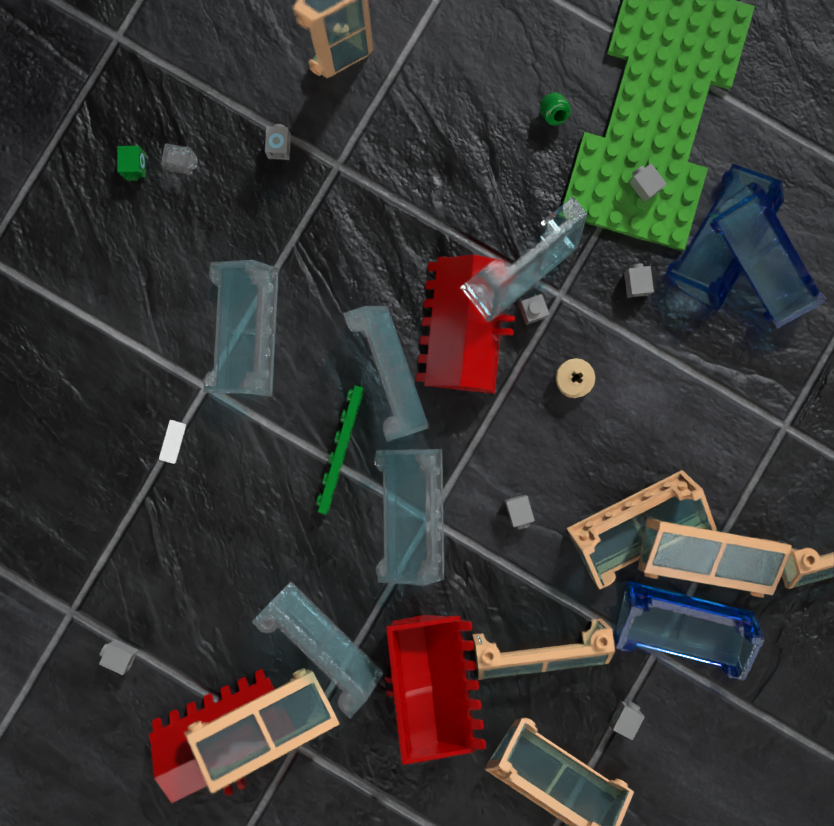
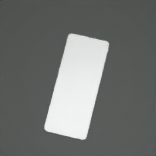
M173 420L169 421L159 460L173 464L176 463L186 424Z

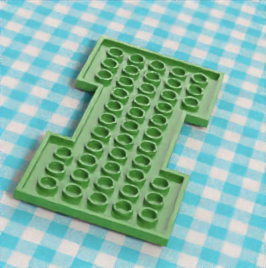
M736 0L622 1L607 55L627 60L605 137L587 132L583 134L560 216L679 251L685 250L708 171L707 167L688 162L709 86L713 85L727 90L732 87L755 6ZM652 164L667 185L644 203L629 182L634 177L632 173L642 165L646 168Z

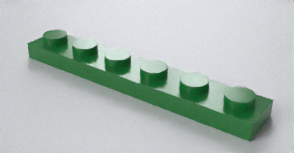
M355 385L354 390L350 389L346 401L350 402L348 410H343L340 420L341 423H344L342 431H337L334 441L337 444L335 452H331L328 464L331 465L330 472L324 475L322 485L325 486L323 494L319 493L316 506L319 507V513L328 514L363 396V387Z

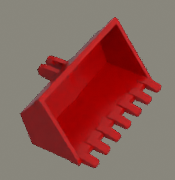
M479 255L438 257V261L429 262L427 268L428 271H436V280L426 281L425 288L434 290V299L424 300V308H432V317L422 318V326L430 327V336H421L420 344L429 345L428 354L418 355V363H425L427 366L426 373L416 374V381L425 382L424 386L495 394L501 336H511L514 333V330L510 328H502V322L515 321L514 315H503L508 265L505 264L504 260Z
M421 615L393 621L391 625L386 627L392 674L386 675L384 678L386 682L393 683V687L386 690V695L395 699L402 765L476 752V749H485V740L474 738V729H483V721L472 718L471 710L481 709V701L470 699L469 690L479 689V683L477 680L467 678V670L477 669L476 661L466 660L464 652L474 650V642L463 640L462 631L472 630L471 622L461 621L460 616Z
M262 669L255 672L257 683L249 686L245 677L239 679V692L231 694L228 685L222 687V700L216 703L214 702L213 695L209 693L203 697L205 708L197 711L196 703L192 701L186 705L188 716L180 719L179 712L175 709L169 713V725L163 727L160 718L152 721L153 732L149 734V740L152 750L154 779L171 803L206 787L184 732L189 730L188 726L198 721H201L202 724H208L274 690L275 688L270 678H266ZM281 700L259 710L261 719L273 743L296 731ZM254 714L196 743L207 771L223 766L227 768L269 745ZM244 776L235 780L239 790L246 788ZM232 783L223 787L226 796L233 794Z

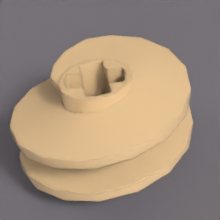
M574 358L567 360L559 366L556 372L558 389L569 398H578L586 395L591 391L595 383L593 368L582 359ZM571 374L579 375L580 378L577 379L579 383L571 381V378H573Z

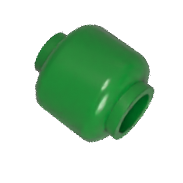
M550 93L540 103V113L549 125H561L570 116V104L560 93Z

